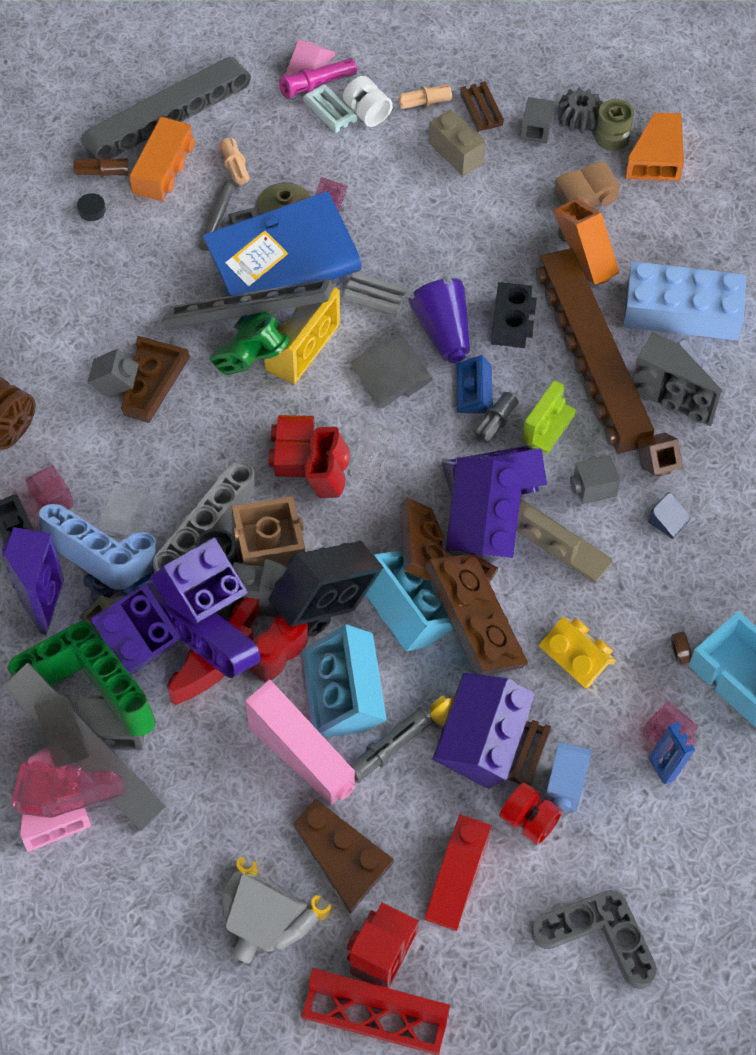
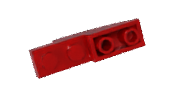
M245 597L242 603L238 602L234 606L228 622L252 641L254 640L253 630L250 628L259 616V600ZM190 649L185 657V664L179 672H174L168 681L167 688L170 702L177 705L187 701L215 685L225 675Z

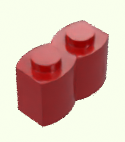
M278 415L277 424L271 425V442H275V449H269V467H274L275 476L306 477L305 465L312 453L310 450V439L315 430L314 416Z
M337 426L317 427L310 439V450L312 453L305 465V476L318 498H339L346 483L344 471L350 461V449Z
M278 615L272 622L269 631L258 635L253 640L260 653V662L249 668V670L264 682L276 678L285 668L287 661L297 657L302 649L306 647L308 643V623L290 627L283 617Z

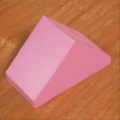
M298 39L285 75L297 74L304 68L315 70L326 66L335 56V51L313 41Z

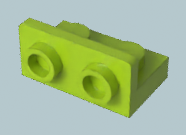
M556 380L552 382L527 417L523 428L522 442L530 446L542 448V453L544 454L550 453L576 415V409L565 404L566 399L563 398L565 385Z

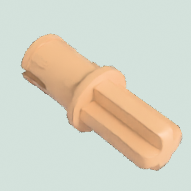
M449 84L429 88L422 86L421 90L401 93L398 96L401 109L421 105L427 108L430 104L452 100Z
M230 138L223 139L219 146L225 157L224 165L226 169L230 170L236 184L242 186L244 183L249 182V175L244 165L245 157L239 152L234 138H231V142Z

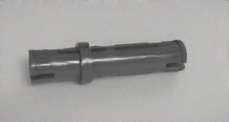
M418 707L415 712L394 727L377 743H370L366 747V752L349 764L355 770V782L360 783L362 779L378 766H385L390 756L407 744L424 728L431 725L432 718L428 712L422 707Z

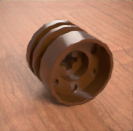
M0 377V450L10 448L24 435L32 422L36 407L33 396L15 385H10L2 377Z

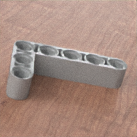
M237 461L224 471L153 559L154 573L164 565L195 549L197 537L202 532L211 528L225 530L232 521V506L246 504L255 491L254 470L249 463ZM221 501H227L225 504H219ZM203 523H209V524H210V525H208V526H200V525L203 524ZM186 545H191V546H192L191 548H188V549H183V548H182L183 546H186ZM234 602L215 613L223 619L229 617L234 608Z

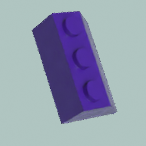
M526 445L462 457L524 464L521 494L538 492V486L547 485L542 448ZM456 458L441 461L451 496Z
M456 457L446 550L513 558L524 464Z
M13 527L10 539L6 538L3 543L2 557L6 560L7 571L11 574L12 585L16 589L19 601L39 632L47 635L64 583L52 535Z
M463 673L432 760L488 789L506 781L535 693L508 678Z

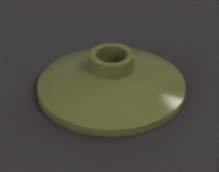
M289 182L277 183L269 186L261 193L258 199V211L261 215L310 198L311 195L298 184Z

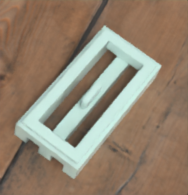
M326 84L303 95V101L335 133L340 131V127H347L349 122L354 123L357 121V115ZM322 93L329 101H326L320 94ZM334 106L344 115V117H342V116L334 109Z

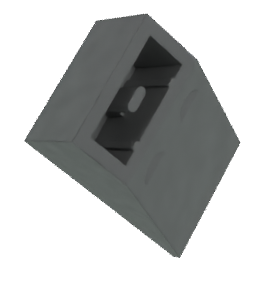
M652 332L637 358L632 380L640 398L644 400L649 399L663 405L669 411H676L686 415L694 422L711 426L722 389L679 343Z

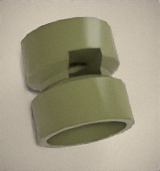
M610 99L600 106L595 132V140L600 147L616 151L628 145L634 118V109L629 103L620 99Z

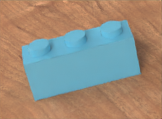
M403 551L374 554L384 568L365 596L370 600L378 611L380 618L388 625L405 651L427 648L454 630L433 583L404 570Z
M345 624L302 649L311 724L323 737L366 732L387 720L373 633Z

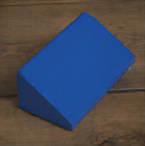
M483 355L456 363L457 412L485 413L488 408H493L492 365Z

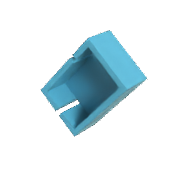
M737 611L694 649L688 667L709 686L715 682L717 684L715 691L756 728V626Z

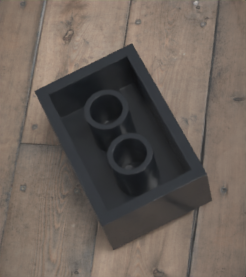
M362 541L342 543L327 548L321 547L307 552L301 551L290 559L289 567L283 576L276 581L275 589L268 600L290 627L353 612L384 567Z

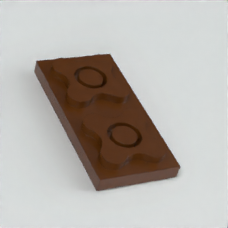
M467 554L429 559L424 564L425 569L475 674H494L521 669L527 665L528 661L476 555Z

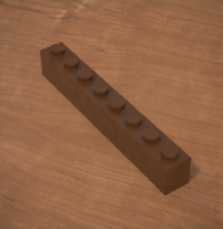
M573 248L540 255L539 267L536 268L537 281L540 285H544L548 306H553L555 310L556 325L559 329L562 328L565 333L566 348L568 351H572L575 356L574 364L578 374H582L585 379L584 387L588 397H592L595 402L596 417L599 421L602 420L605 425L606 440L609 445L613 444L617 454L638 449L637 440L653 436L654 427Z

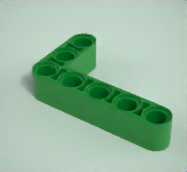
M78 622L16 655L8 663L7 668L11 677L27 663H30L51 686L82 669L128 733L133 736H143L151 732L156 726V719L145 693L89 622Z

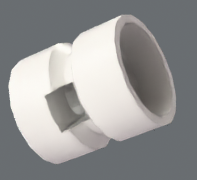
M367 76L355 78L344 90V103L369 127H374L383 122L392 110L391 99L383 91L379 90L377 85Z

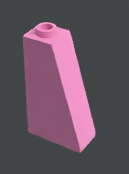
M270 679L245 701L249 729L330 805L334 804L338 799H346L355 788V770Z

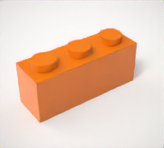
M160 117L129 175L133 194L163 202L167 193L172 192L175 185V177L178 172L181 173L183 171L185 158L188 153H192L195 146V137H192L191 124Z

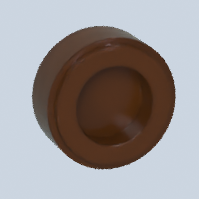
M685 632L672 634L671 644L677 663L680 665L690 663L692 654Z

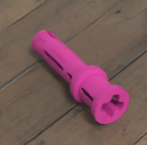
M348 58L315 70L304 68L299 73L291 76L281 75L279 77V87L282 95L286 99H291L294 94L301 92L309 93L318 85L357 74V65L353 58Z

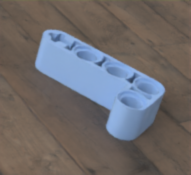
M49 504L40 509V532L52 535L56 551L108 587L125 589L154 570L153 559L156 555V540L151 534L144 532L135 533L118 543L64 506Z

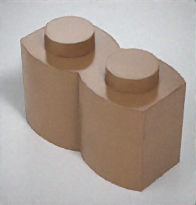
M596 162L582 170L570 171L557 177L554 192L562 205L578 198L591 207L608 206L618 198L620 184L606 162Z

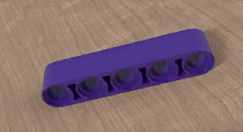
M152 579L135 587L134 591L146 584L181 636L180 641L226 677L233 679L260 662V653L255 643L217 613L195 624L166 604Z

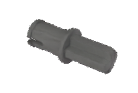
M503 392L493 408L486 410V417L474 431L479 442H489L496 431L506 425V418L519 404L516 396L507 404L513 395L512 393Z

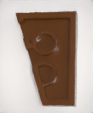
M137 336V351L132 360L137 362L139 366L133 388L124 393L121 410L124 416L150 423L188 362L190 354L188 349Z
M407 497L400 504L404 570L414 576L432 582L424 564L429 559L450 557L451 554L445 553L441 541L444 536L433 509Z
M314 799L294 822L295 830L314 859L317 860L332 887L336 889L345 907L351 914L392 866L394 859L317 799Z

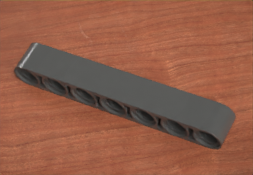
M227 57L89 128L82 135L81 143L94 159H100V156L112 159L148 140L160 117L182 122L245 89L251 81V75L234 57Z

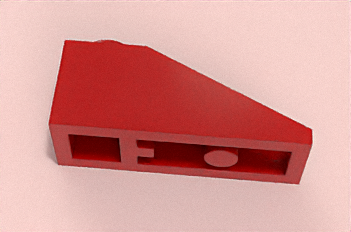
M459 814L424 920L454 931L458 930L490 839L492 825Z

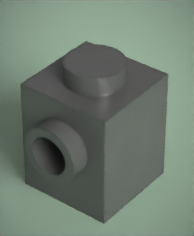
M528 97L522 120L521 140L547 144L555 101Z
M119 349L113 350L94 358L87 383L105 396L112 397L133 388L139 364Z
M611 455L576 463L574 475L570 477V484L573 493H578L581 503L585 504L616 497L620 478Z

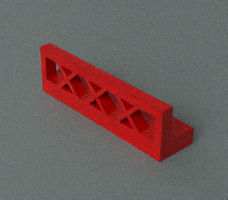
M312 968L309 978V991L301 1017L306 1020L439 1055L449 1017L450 1004ZM316 993L331 997L337 1007L325 1015L311 1011ZM338 999L348 1002L341 1005ZM355 1004L363 1005L371 1017L360 1024L350 1022L344 1010ZM372 1008L381 1010V1012L375 1014ZM340 1013L343 1019L335 1018L334 1016ZM389 1013L399 1015L405 1027L395 1033L387 1032L383 1029L379 1019ZM407 1018L414 1019L415 1021L409 1024ZM374 1022L377 1029L369 1027L368 1025ZM424 1022L437 1025L438 1030L434 1044L420 1041L413 1028ZM406 1032H409L412 1038L405 1037L402 1035Z

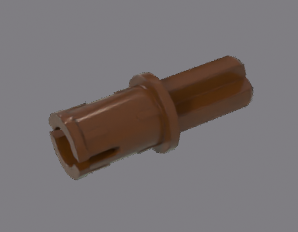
M100 156V159H75L73 170L76 175H101V178L110 175L128 176V158L110 159Z

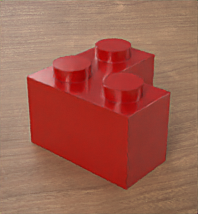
M381 902L377 912L370 911L361 931L355 929L347 944V949L350 950L347 956V960L350 961V974L368 983L390 988L418 933L419 920Z

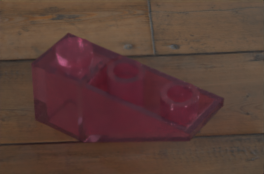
M34 761L32 764L21 763L12 803L17 814L53 818L124 795L126 788L123 777L112 771L86 772L83 768L77 766L57 768L52 767V765L46 762Z

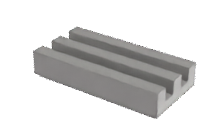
M353 272L352 280H349L347 289L343 293V299L397 316L406 297L407 288ZM354 290H355V291H358V292H362V293L368 294V295H370V296H367V295H364V294H360V293L354 292ZM380 298H381V299H384V300H388V301L394 302L395 304L390 303V302H386V301H383V300H380Z

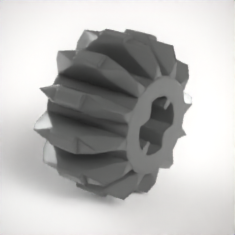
M579 87L576 92L569 89L567 94L562 95L559 101L558 119H561L562 126H570L571 132L576 128L581 133H583L585 128L593 131L598 123V113L603 101L600 100L599 94H592L590 89L582 91Z

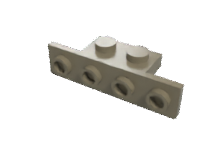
M520 498L516 531L596 584L612 564V558Z

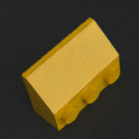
M334 287L327 302L295 308L292 318L289 322H284L279 330L280 334H287L289 336L290 342L277 356L264 359L266 371L294 385L297 383L340 325L339 289Z

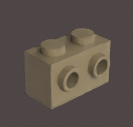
M450 109L430 121L429 144L462 176L484 164L485 141L479 133H476L467 125L462 117H459Z

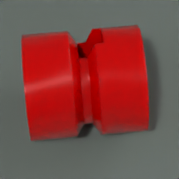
M523 782L508 798L501 809L499 817L513 828L521 827L522 835L536 846H539L555 828L563 814V810L549 799L540 800V793L526 782ZM535 810H538L539 812L534 817L532 822L529 821L528 819L533 814V812Z

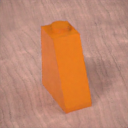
M654 112L629 155L625 174L626 179L680 181L684 165L681 113Z
M578 198L553 210L569 248H573L589 282L594 285L604 284L611 277L620 273L602 212Z

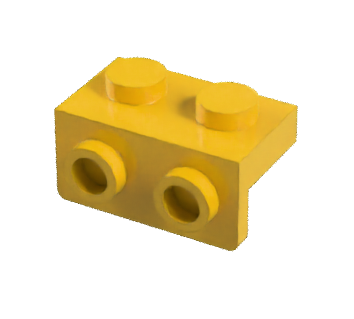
M562 617L538 646L584 688H588L608 664L613 665L617 661L611 655L613 649L602 639L598 638L595 641L587 634L590 628L577 617L573 620Z

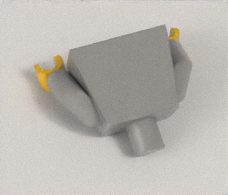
M239 857L236 862L237 872L233 873L222 892L223 916L227 920L226 929L240 937L232 952V956L250 964L258 947L270 952L276 949H285L303 938L318 921L328 917L331 904L326 909L319 910L315 905L319 903L321 896L316 895L313 897L309 909H306L308 904L258 878L256 861L253 862L252 867L244 869L245 859L244 857Z

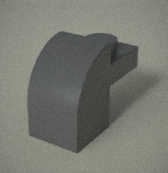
M267 559L265 560L264 567L234 562L233 568L248 592L243 597L259 600V615L271 617L280 615L268 598L275 589L276 581L283 576L287 568Z

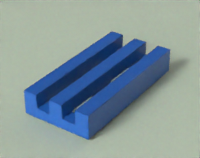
M679 722L667 727L648 756L664 785L676 779L695 752L692 744L689 746L685 744L689 739L686 733L679 734L682 728ZM672 741H673V742H674L673 746L671 747V749H670L669 751L666 752V750L668 749V747L670 746V744H671Z

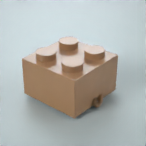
M293 496L232 506V529L240 563L264 567L265 560L267 559L288 568L290 559L296 553L306 552L302 536L303 521L302 517L298 518Z

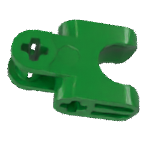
M267 312L241 316L234 325V328L239 332L228 343L217 347L209 359L225 375L244 372L249 369L255 360L270 359L280 354L288 346L290 338L287 334H280L278 332L279 322Z

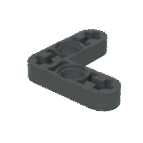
M604 891L543 914L535 920L531 934L536 945L541 948L552 949L603 930L623 977L630 986L637 989L646 988L651 985L656 976L657 968L626 899L617 891ZM606 901H609L612 905L618 904L619 906L616 910V917L620 923L616 924L613 928L609 926L613 925L615 921L611 911L604 912L603 910ZM583 912L587 915L589 924L584 928L573 926L570 922V915L572 913ZM559 918H563L564 927L555 930L552 939H549L546 934H539L544 924H547V927L552 929L559 926L561 921ZM564 928L567 930L568 934H564ZM620 931L631 933L635 939V944L629 948L621 947L616 942V934ZM638 950L641 951L636 957L638 965L641 968L647 967L648 969L645 979H642L639 974H632L635 963L631 955L635 954Z

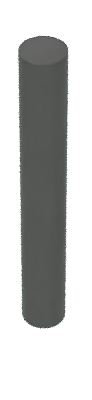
M224 183L203 235L218 229L235 188L233 183ZM202 236L199 248L209 251Z

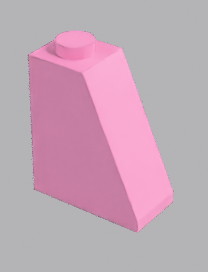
M61 746L43 748L34 756L28 758L20 836L27 852L91 827Z

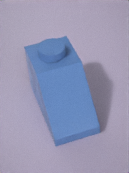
M559 742L545 800L549 799L561 808L563 812H569L570 810L577 812L592 750Z

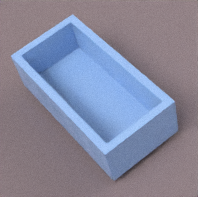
M631 261L627 281L623 327L738 341L744 322L746 275Z

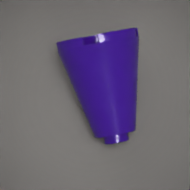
M451 278L453 283L445 284L443 279L436 280L416 289L413 292L415 297L413 299L409 297L408 301L412 311L442 359L450 363H458L463 361L470 352L465 287L463 282L456 278Z

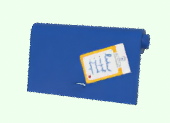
M329 191L203 235V239L225 285V295L222 297L324 279H331L332 281L362 269L358 251Z

